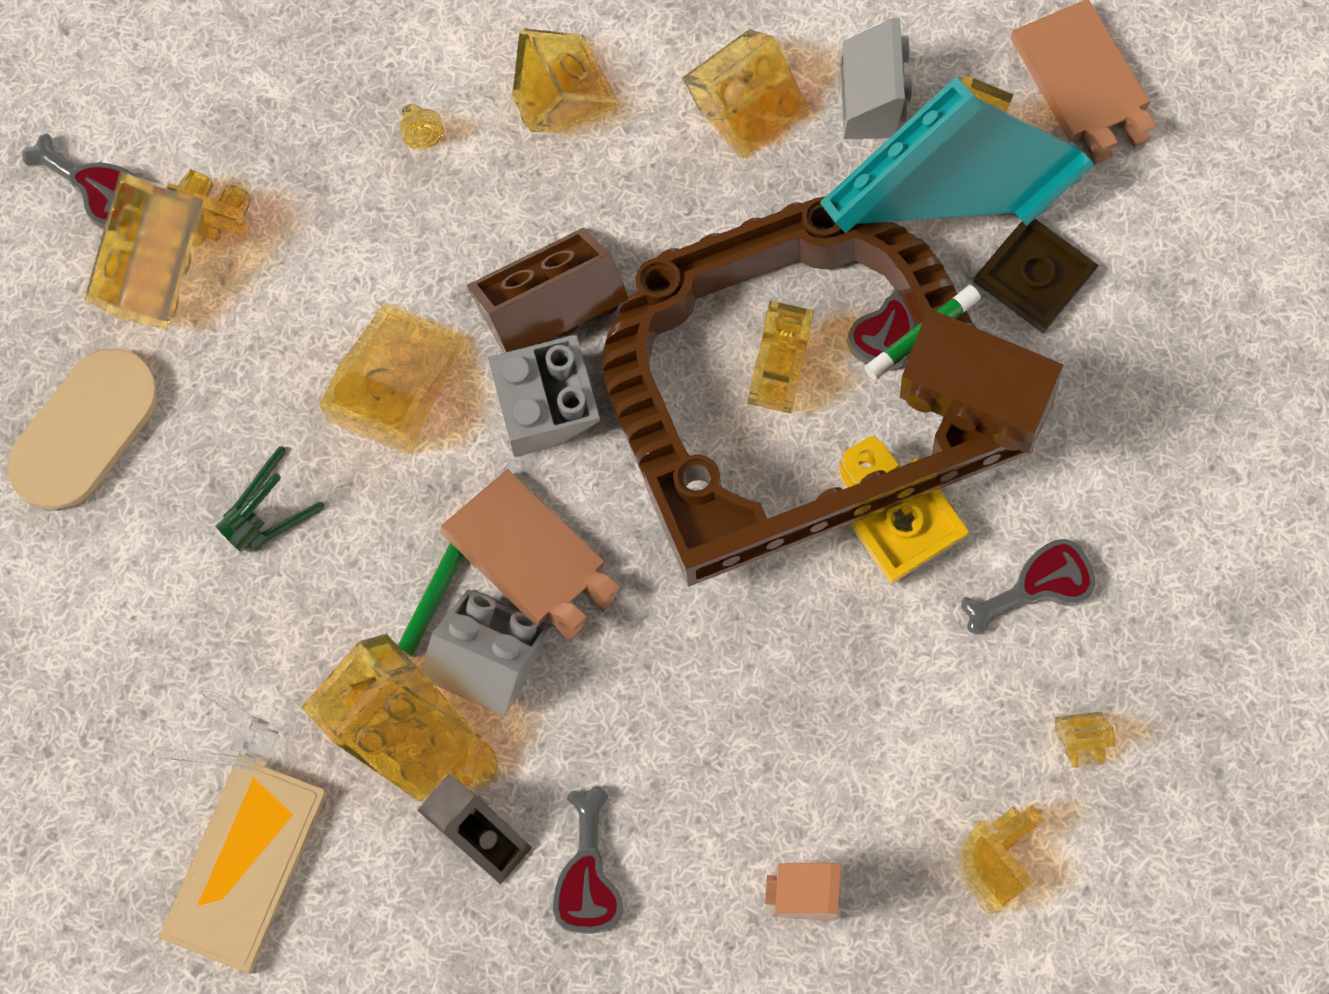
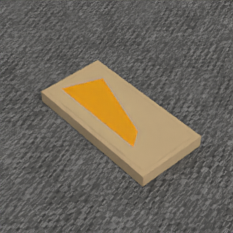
M238 756L159 938L251 974L328 792Z

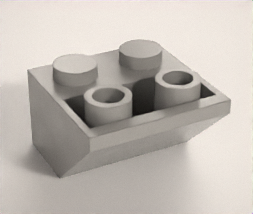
M891 18L843 41L840 57L844 139L890 138L897 131L899 123L906 122V102H911L912 81L910 75H904V63H907L909 60L908 35L901 36L900 18Z
M577 335L488 357L514 457L559 446L600 421Z
M467 589L433 631L419 678L505 716L521 693L550 632L551 625L543 622L538 626L536 622L530 620L523 612L496 602L486 594L476 593Z

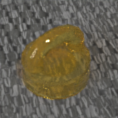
M407 104L402 108L403 119L400 121L399 129L404 144L409 148L426 149L436 145L444 137L445 129L440 114L435 110L423 109L415 104Z
M470 740L462 743L455 749L451 757L450 766L453 776L465 787L480 789L494 781L498 774L499 761L497 754L490 745L481 740Z

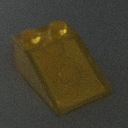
M384 303L339 364L319 404L327 422L410 455L460 351L465 336Z

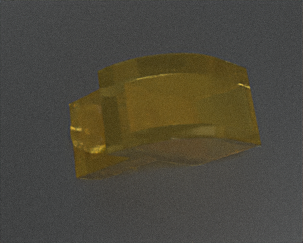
M775 301L769 302L747 404L792 413L815 310Z
M1030 805L1021 813L1015 806L1009 809L992 823L998 830L995 834L983 819L970 829L961 844L959 852L961 877L967 889L988 915L997 912L1033 882L1031 877L1008 851V849L1045 820L1033 805Z

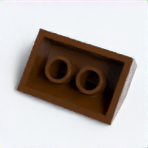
M584 227L466 285L497 344L504 353L541 344L554 337L567 336L575 332L580 324L594 317H604L617 310L618 305L624 303L629 298L611 253Z
M929 308L924 316L902 375L900 398L917 411L924 413L931 411L949 419L954 426L961 430H975L989 436L1005 449L1013 451L1019 449L1030 454L1053 408L1064 364Z

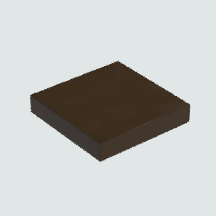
M1034 219L1027 226L1022 221L975 275L973 282L1044 334L1095 273L1099 265L1037 219Z

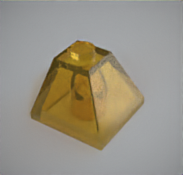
M524 28L519 33L512 98L520 111L522 121L529 128L530 132L560 133L612 110L620 104L583 34Z

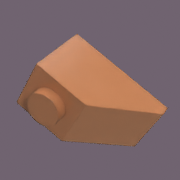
M778 863L776 875H767L765 886V904L773 905V917L832 921L838 915L841 863Z

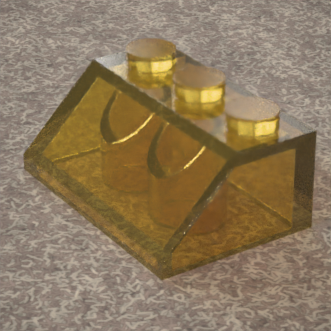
M120 171L84 300L116 318L167 330L170 319L175 316L179 307L178 291L182 277L187 274L191 265L190 249L194 235L200 230L203 223L204 211L202 207L204 200L189 193Z

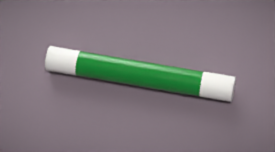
M968 285L936 311L956 319L981 299L980 294L975 287ZM922 322L864 366L866 373L872 380L877 381L910 355Z

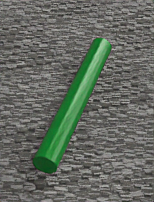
M449 543L396 647L397 651L409 657H413L464 556L451 543Z

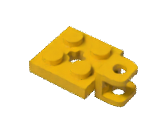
M869 436L843 453L839 471L843 482L848 488L860 483L866 475L872 472L884 470L887 473L897 469L899 464L879 439ZM915 458L907 464L918 461V459ZM860 463H867L870 467H863ZM939 489L849 524L890 585L966 538L969 534L968 529ZM900 511L904 516L911 513L915 517V520L911 523L912 531L897 530L893 526L896 520L895 512Z

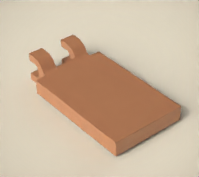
M1083 0L1012 31L1011 41L1067 138L1072 142L1082 138L1096 164L1112 157L1113 154L1110 148L1115 147L1118 141L1109 128L1119 123L1124 127L1134 147L1150 141L1151 137L1148 132L1156 128V123L1146 111L1150 100L1090 0Z
M508 469L441 525L440 533L521 612L526 614L530 620L536 622L538 626L548 618L569 642L583 631L584 626L582 623L587 618L580 609L571 604L579 594L584 592L602 612L616 600L614 594L619 590L620 586L607 575L598 573L603 568L605 561Z

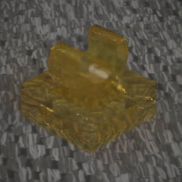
M1101 711L1055 717L1056 736L1064 746L1066 757L1073 768L1079 767L1080 752L1092 749L1093 759L1098 765L1104 764L1106 759L1104 748L1115 747L1114 728Z

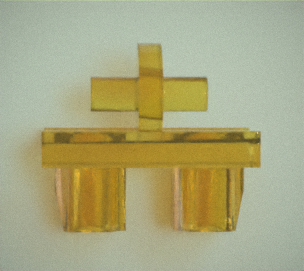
M189 169L179 186L168 183L163 193L165 198L172 200L173 212L180 214L176 219L175 225L186 230V243L197 248L204 243L206 238L217 242L220 239L221 230L245 238L250 228L245 218L251 201L248 192L243 188L226 184L219 200L211 199L208 197L214 186L211 178Z

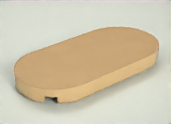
M103 349L86 356L71 370L15 442L8 460L9 479L15 491L26 502L41 510L58 511L57 509L67 506L71 508L81 504L100 485L151 418L157 405L158 393L156 392L154 375L140 357L122 349Z

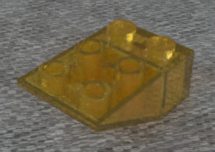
M387 633L359 641L301 707L334 744L419 802L433 790L481 737Z

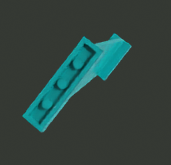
M955 77L820 203L845 233L855 224L1004 213H1015L1027 226L1037 216L1043 214L1049 205L1069 187L1079 182L1083 175L1095 164L1072 141L1067 143L975 97Z

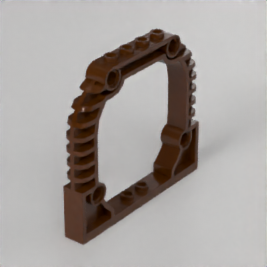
M818 197L804 203H791L781 211L763 218H751L739 227L726 232L708 234L700 239L699 242L683 248L665 250L658 257L643 263L637 270L635 277L637 290L621 306L619 315L606 337L602 360L603 377L610 402L644 478L648 495L688 587L1028 455V453L1019 449L1015 451L1005 449L999 446L993 438L975 430H961L954 426L949 419L943 417L934 437L931 456L887 473L884 470L872 472L856 485L845 489L841 487L828 489L821 493L815 501L767 519L760 502L743 498L721 486L719 467L714 460L704 455H689L650 372L649 360L656 336L684 323L692 314L696 299L796 261L818 269L839 267L852 261L869 267L886 277L902 297L917 326L923 321L929 308L935 311L938 310L958 293L940 259L936 257L924 240L907 232V228L895 222L855 224L845 233L821 205L820 202L825 197ZM825 225V226H829V227H831V228L824 230V229H819V228H817V227H818V226ZM659 286L667 287V289L660 292L651 290ZM967 310L956 318L961 322L976 327ZM697 480L708 483L707 487L702 490H691L687 486L689 483Z

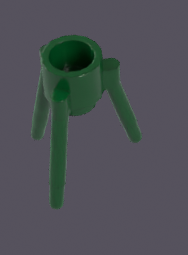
M279 446L234 506L223 515L224 518L215 526L240 552L249 545L258 551L268 540L310 518V516L320 512L325 507L323 502H317L262 533L259 531L265 523L256 515L254 510L281 479L280 474L274 473L263 484L285 454L286 449L283 446Z

